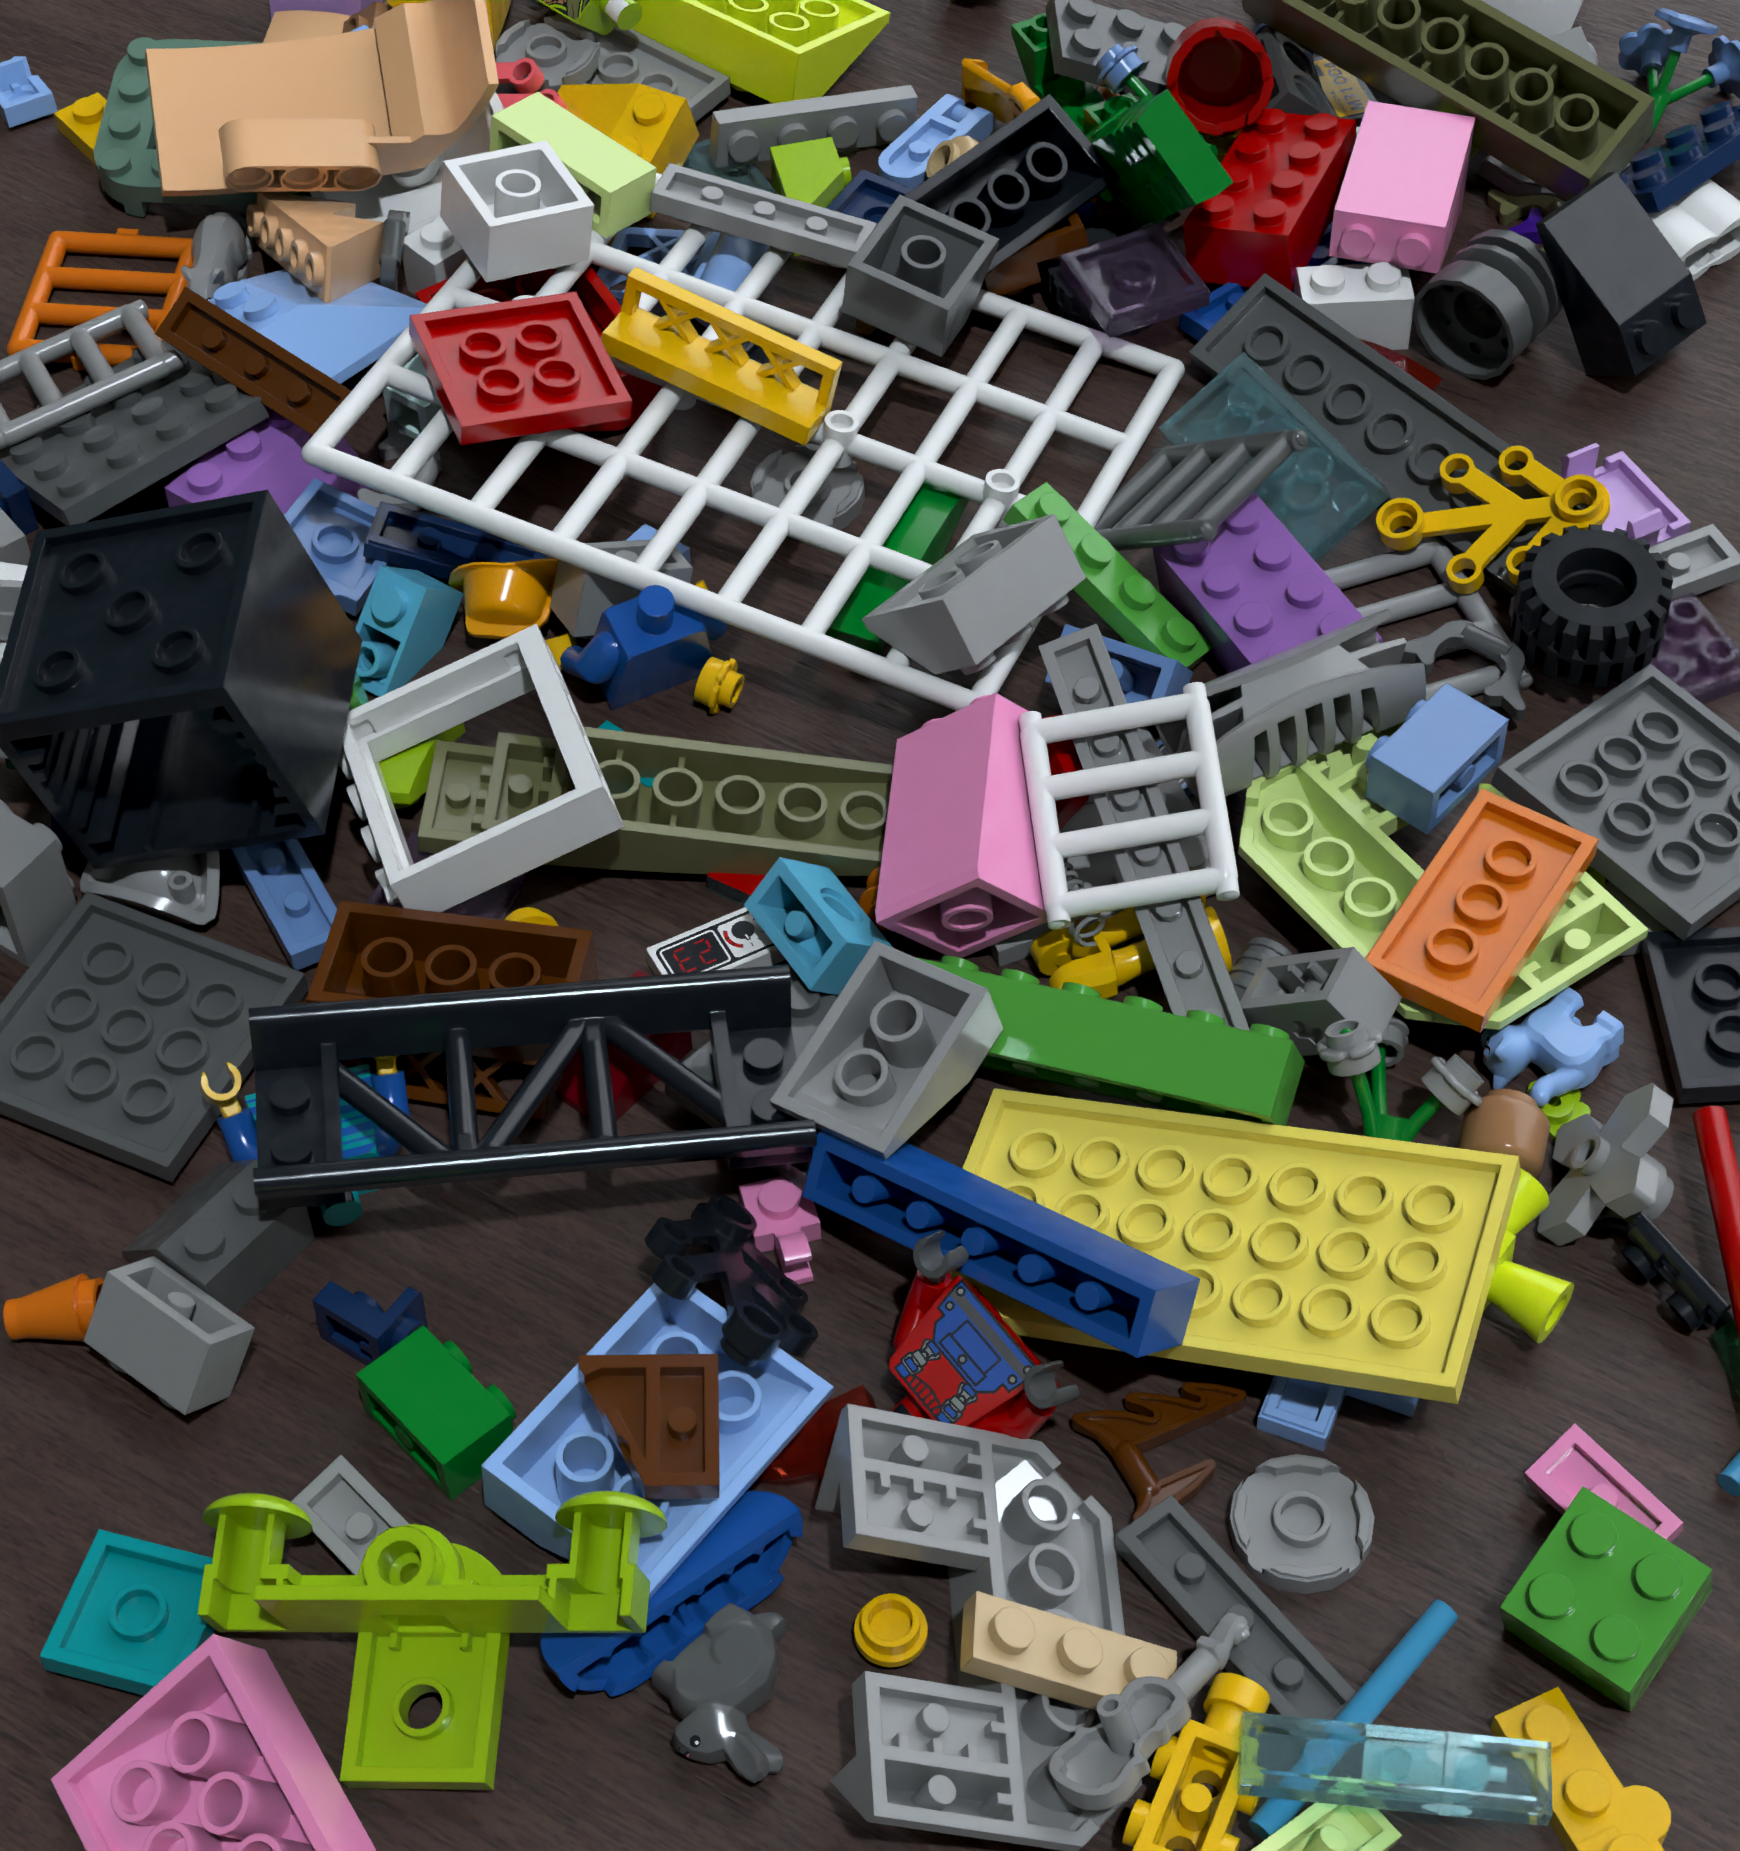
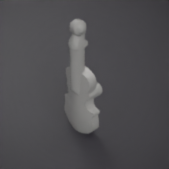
M1227 1613L1219 1621L1209 1637L1201 1636L1196 1641V1650L1169 1679L1154 1676L1140 1677L1131 1681L1121 1695L1109 1694L1099 1700L1096 1710L1101 1723L1090 1728L1076 1727L1075 1735L1052 1754L1049 1762V1771L1057 1790L1069 1803L1083 1810H1103L1122 1803L1131 1795L1140 1779L1151 1771L1147 1761L1151 1754L1160 1746L1167 1744L1171 1736L1188 1723L1191 1718V1709L1188 1704L1190 1700L1218 1670H1223L1233 1645L1239 1646L1250 1636L1248 1622L1245 1617L1237 1613Z

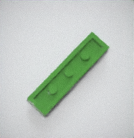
M1047 482L1011 506L1002 519L1008 526L1051 514L1056 515L1086 576V579L1074 587L1073 590L1129 645L1177 660L1190 670L1202 662L1214 646L1195 626L1170 604L1146 578L1112 547L1107 539L1102 537Z

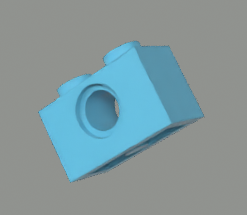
M779 857L744 904L810 991L839 995L875 940L892 947L829 867Z

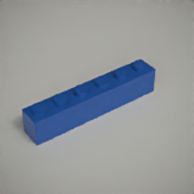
M825 1131L818 1132L817 1146L813 1150L802 1194L803 1197L913 1250L919 1239L943 1230L945 1236L940 1243L943 1256L959 1246H963L969 1254L966 1264L956 1269V1271L1136 1358L1182 1345L1200 1278L906 1142L885 1160Z

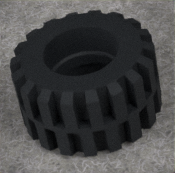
M1589 524L1588 530H1579L1576 525L1563 528L1561 536L1551 532L1542 537L1540 546L1533 545L1526 553L1525 562H1521L1511 619V630L1515 631L1513 640L1522 650H1526L1525 660L1532 666H1544L1543 674L1554 680L1558 676L1568 678L1567 684L1580 686L1581 681L1592 682L1593 687H1606L1608 680L1614 679L1619 684L1623 683L1632 676L1633 671L1639 672L1651 663V658H1657L1662 646L1672 600L1673 578L1671 571L1664 570L1666 561L1659 552L1649 553L1650 544L1640 537L1632 540L1627 537L1628 531L1615 528L1614 532L1602 530V525ZM1579 603L1594 604L1603 608L1588 607Z

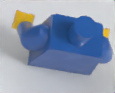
M704 580L696 582L695 586L708 590ZM652 585L643 589L638 597L611 606L602 612L595 635L585 648L578 646L576 637H573L571 633L546 639L545 641L560 670H564L566 673L588 683L598 684L612 711L698 678L705 663L712 657L709 640H717L722 637L727 630V624L674 604V596L669 589L659 585Z

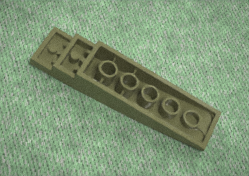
M584 727L624 827L544 864L689 874H708L713 872L766 875L778 858L782 857L829 867L835 876H869L872 870L881 866L894 765ZM498 732L496 747L437 740L418 831V852L439 853L576 789L557 740ZM640 777L655 778L653 787L642 785Z

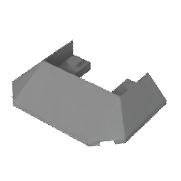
M847 1404L841 1410L815 1509L841 1514L844 1548L947 1566L957 1686L864 1671L852 1683L856 1756L830 1782L867 1822L1061 1851H1079L1101 1829L1100 1827L1143 1785L1141 1778L1134 1791L1125 1801L1103 1810H1083L1069 1803L1057 1790L1049 1771V1762L1052 1754L1075 1735L1076 1727L1090 1728L1101 1723L1097 1711L960 1671L963 1604L976 1591L1125 1635L1112 1516L1092 1495L1084 1501L1055 1470L1061 1462L1042 1441L1019 1439L1007 1434L853 1404Z

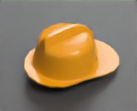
M534 559L506 563L472 562L454 569L450 573L449 585L463 593L466 615L465 625L468 634L478 638L505 639L537 624L539 629L548 622L552 611L550 602L558 559Z

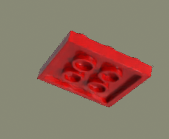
M576 291L415 314L409 317V335L460 445L484 443L492 440L541 434L587 425H599L631 418L632 399Z

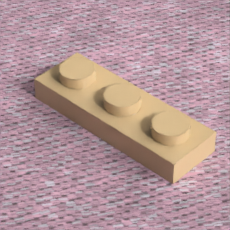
M976 1591L963 1604L960 1671L1097 1711L1096 1706L1100 1699L1109 1694L1121 1695L1125 1687L1134 1679L1145 1676L1169 1679L1177 1670L1176 1650Z

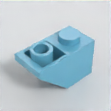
M380 565L355 628L362 639L356 671L363 688L380 697L404 686L443 648L463 593L418 570Z

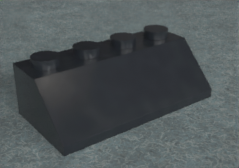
M1049 94L908 192L904 197L999 238L997 251L986 274L988 275L1117 182L1120 176Z

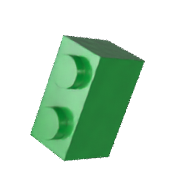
M422 1325L359 1371L356 1377L365 1411L443 1494L452 1501L482 1478L481 1465L514 1431L512 1421L517 1418L511 1402L498 1387L491 1384L484 1388L472 1375L473 1370L470 1362L455 1343L447 1340L441 1344Z

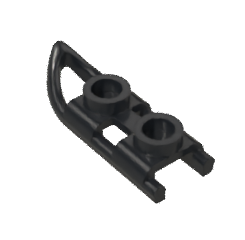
M1604 1207L1591 1227H1608L1628 1234L1631 1243L1620 1252L1647 1283L1658 1275L1674 1290V1293L1665 1301L1688 1329L1694 1332L1701 1325H1704L1707 1329L1718 1325L1725 1334H1728L1736 1327L1734 1316L1728 1311L1731 1309V1305L1644 1212L1640 1211L1627 1218H1623L1609 1207Z

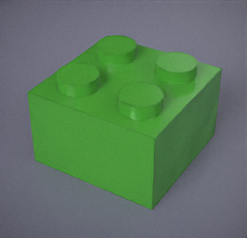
M1582 1486L1500 1606L1504 1629L1631 1713L1712 1592L1713 1569Z

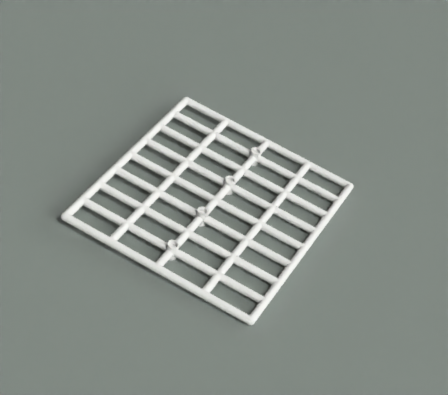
M656 173L655 186L662 174ZM692 223L660 264L607 246V243L614 235L606 239L592 229L588 261L557 268L535 296L521 295L513 300L567 293L590 264L624 276H628L635 267H638L772 330L797 338L796 341L816 350L822 347L875 367L845 411L834 410L825 416L824 422L809 440L820 444V447L778 507L720 486L762 428L761 425L742 416L697 477L640 456L674 409H690L696 404V399L717 407L720 406L612 356L610 358L617 370L663 386L617 447L570 429L523 435L471 500L418 481L414 478L454 430L430 378L404 368L417 352L409 335V325L302 448V459L311 466L642 591L652 585L663 586L673 594L674 604L958 711L969 706L978 697L999 692L1042 616L1036 617L1030 622L1033 630L1028 635L1011 644L1001 645L994 651L996 660L982 670L971 690L909 667L913 659L894 647L891 648L885 658L825 635L868 567L911 582L932 566L929 563L883 547V544L922 484L925 483L980 503V508L955 548L974 534L993 530L995 527L1008 526L1002 519L1014 503L1026 496L1018 493L1019 488L1055 432L1111 453L1077 510L1094 528L1183 377L1185 367L1176 358L980 289L972 309L1003 321L968 374L963 375L910 356L916 345L901 338L895 337L888 348L833 328L843 315L842 305L846 273L812 319L757 300L793 252H782L773 246H769L734 292L682 273L715 229ZM468 257L419 314L499 302L469 291L481 278V274ZM642 292L639 308L650 312L659 300ZM710 324L702 334V337L712 341L718 339V336ZM1024 328L1079 348L1045 404L988 384ZM1101 356L1157 376L1124 433L1067 412ZM802 365L793 367L797 376H799L805 368ZM897 375L953 395L915 454L858 434V431ZM387 386L442 407L390 470L334 449ZM975 403L1032 424L1005 468L990 471L987 473L985 480L937 463ZM544 446L601 466L553 531L495 510ZM854 457L901 474L860 537L801 516L832 469L849 466L853 462ZM624 476L682 497L635 562L577 541V538ZM705 506L764 527L718 594L658 572ZM786 536L846 558L802 625L741 603Z

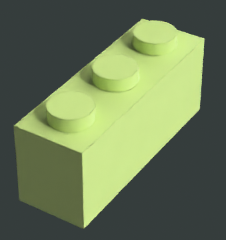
M536 92L491 115L489 152L547 141L594 204L592 229L606 239L652 214V211H650L651 192L655 187L657 168L546 96Z

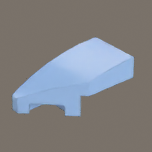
M14 56L12 59L0 63V115L9 128L58 111L51 90L38 75H31L26 56Z

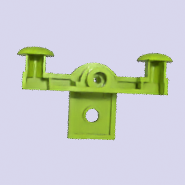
M593 1491L579 1494L566 1500L556 1511V1521L563 1527L572 1530L569 1564H547L546 1575H502L489 1560L478 1552L466 1546L451 1543L439 1531L419 1524L397 1526L379 1534L367 1548L358 1575H301L290 1564H282L285 1540L304 1537L312 1532L313 1524L309 1515L298 1505L273 1495L260 1493L228 1495L208 1505L202 1515L203 1521L216 1529L217 1533L212 1564H205L197 1615L218 1632H359L340 1782L348 1788L493 1790L510 1633H646L650 1580L637 1566L640 1538L654 1536L665 1531L667 1519L656 1505L639 1496L618 1491ZM425 1693H439L442 1698V1710L438 1719L426 1728H411L408 1714L412 1703Z

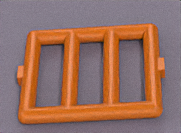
M118 228L116 234L74 231L52 232L48 237L9 339L7 354L9 356L44 341L34 339L39 324L78 326L118 308L48 303L53 288L166 295L162 309H148L149 318H146L154 332H156L187 285V281L181 272V267L184 265L189 268L192 267L191 244L193 238L140 235L139 229ZM66 253L179 259L174 273L61 267ZM96 343L110 366H116L132 357L133 351L137 348L136 345ZM76 352L50 362L73 364L75 371H87Z

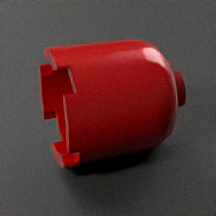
M1222 17L1199 20L1184 29L1170 47L1165 65L1167 89L1197 131L1215 136L1223 135L1224 132L1236 131L1246 124L1251 125L1268 106L1274 87L1271 60L1255 34L1240 22Z

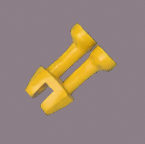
M1202 895L1200 898L1227 970L1230 972L1232 969V959L1221 922L1215 909L1212 906L1207 907L1205 895ZM1134 907L1127 908L1106 918V923L1100 932L1091 937L1081 938L1085 942L1095 941L1096 946L1082 947L1074 941V936L1070 934L1068 927L1058 930L1049 928L1039 935L1030 946V954L1040 972L1051 976L1048 982L1049 987L1062 989L1065 982L1078 983L1093 988L1101 994L1100 998L1108 1000L1117 997L1119 986L1156 969L1145 939L1130 946L1111 951V947L1143 934ZM1089 915L1081 919L1075 920L1074 924L1078 925L1084 918L1088 917ZM1100 920L1094 922L1092 925L1086 928L1081 929L1080 933H1087L1094 930L1096 927L1099 926Z

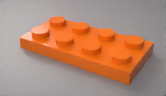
M1481 788L1365 959L1403 998L1481 1033L1596 855L1599 839Z

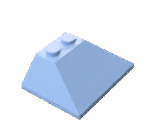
M286 269L225 284L218 288L213 294L214 298L209 300L214 305L340 384L381 358L408 327L410 315L419 314L427 305V303L373 282H369L331 303H325Z

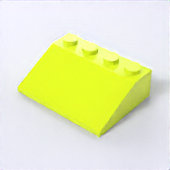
M635 0L642 7V16L639 22L631 29L730 77V86L733 89L741 92H750L772 104L822 97L889 23L890 12L864 0Z

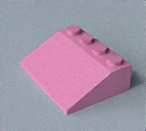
M216 1634L211 1635L51 1778L86 1851H377L266 1650Z

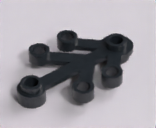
M714 1194L707 1203H699L691 1213V1219L673 1221L660 1217L644 1239L645 1244L655 1255L662 1259L652 1273L654 1283L669 1296L679 1300H686L699 1282L720 1279L729 1314L722 1325L724 1336L720 1340V1346L730 1358L741 1365L754 1367L758 1361H767L778 1346L793 1356L803 1357L818 1337V1331L813 1324L798 1314L808 1300L807 1293L798 1283L783 1274L753 1245L752 1233L757 1227V1222L753 1215L734 1199L725 1195ZM702 1244L712 1252L684 1256L691 1245Z

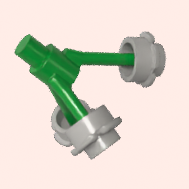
M1394 1015L1389 1022V1030L1384 1038L1378 1028L1369 1027L1367 1029L1364 1020L1360 1018H1347L1328 1026L1325 1030L1326 1036L1317 1044V1052L1320 1053V1058L1326 1061L1328 1070L1332 1075L1340 1077L1351 1076L1361 1111L1364 1136L1412 1142L1422 1126L1443 1105L1456 1115L1461 1116L1472 1104L1479 1107L1483 1102L1476 1090L1484 1081L1462 1058L1454 1054L1446 1062L1441 1057L1435 1056L1431 1059L1433 1066L1421 1078L1422 1082L1433 1094L1408 1119L1387 1115L1386 1067L1393 1066L1403 1059L1404 1047L1408 1044L1407 1035L1409 1034L1407 1025L1403 1021L1396 1019ZM1371 1070V1090L1365 1073Z

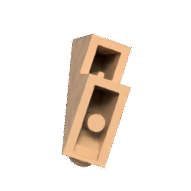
M257 192V204H249L246 213L248 235L255 237L256 245L323 302L331 303L380 277L381 266L379 264L384 222L355 218L356 204L282 192Z

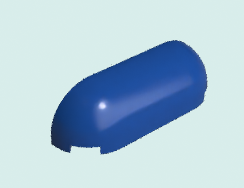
M746 1491L652 1598L649 1599L646 1633H542L541 1651L549 1668L573 1692L576 1689L582 1691L605 1690L610 1696H618L639 1686L652 1677L653 1671L663 1660L673 1661L691 1642L703 1633L705 1623L717 1611L729 1603L748 1611L768 1597L782 1583L785 1576L778 1570L790 1550L793 1536L802 1538L803 1534L800 1508L787 1498L775 1493Z

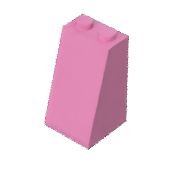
M1368 101L1335 205L1329 256L1374 264L1388 262L1399 268L1437 274L1441 269L1462 209L1476 117Z
M997 693L984 695L974 699L969 706L943 718L929 720L920 729L897 739L875 908L877 924L944 955L963 958L1047 922L1020 741L1019 716L1024 712H1028V710Z

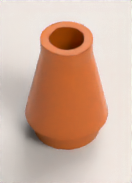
M82 1273L26 1296L6 1300L3 1309V1319L9 1338L11 1340L29 1338L84 1342L104 1279H89L86 1274Z

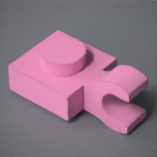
M783 1176L739 1185L741 1205L753 1215L757 1222V1227L752 1233L753 1245L761 1252L776 1249L782 1273L798 1284L812 1282L813 1274L809 1265L812 1255L808 1242L821 1239V1224L814 1202L803 1197V1190Z

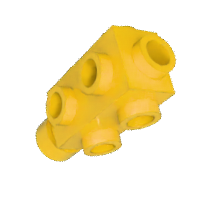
M1219 1673L1214 1677L1203 1703L1204 1711L1207 1714L1204 1724L1189 1719L1188 1723L1183 1726L1179 1738L1171 1736L1167 1744L1157 1748L1151 1766L1150 1777L1161 1782L1152 1804L1137 1799L1125 1828L1123 1844L1133 1847L1132 1851H1172L1174 1849L1185 1851L1239 1850L1241 1838L1230 1835L1239 1812L1250 1816L1253 1815L1267 1775L1266 1771L1256 1768L1259 1745L1247 1741L1249 1733L1260 1729L1270 1704V1696L1262 1686L1247 1677L1234 1673ZM1201 1783L1213 1785L1217 1788L1219 1794L1212 1798L1209 1789Z

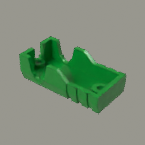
M1168 89L1155 96H1152L1150 93L1129 108L1125 106L1117 110L1086 135L1087 139L1120 176L1117 182L1100 193L1099 196L1106 203L1113 205L1130 230L1151 222L1156 224L1171 214L1213 198L1233 183V180Z

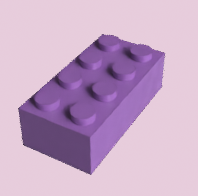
M1255 492L1217 528V535L1213 540L1152 548L1160 591L1214 646L1210 652L1228 673L1364 618ZM1376 632L1379 643H1382V637Z

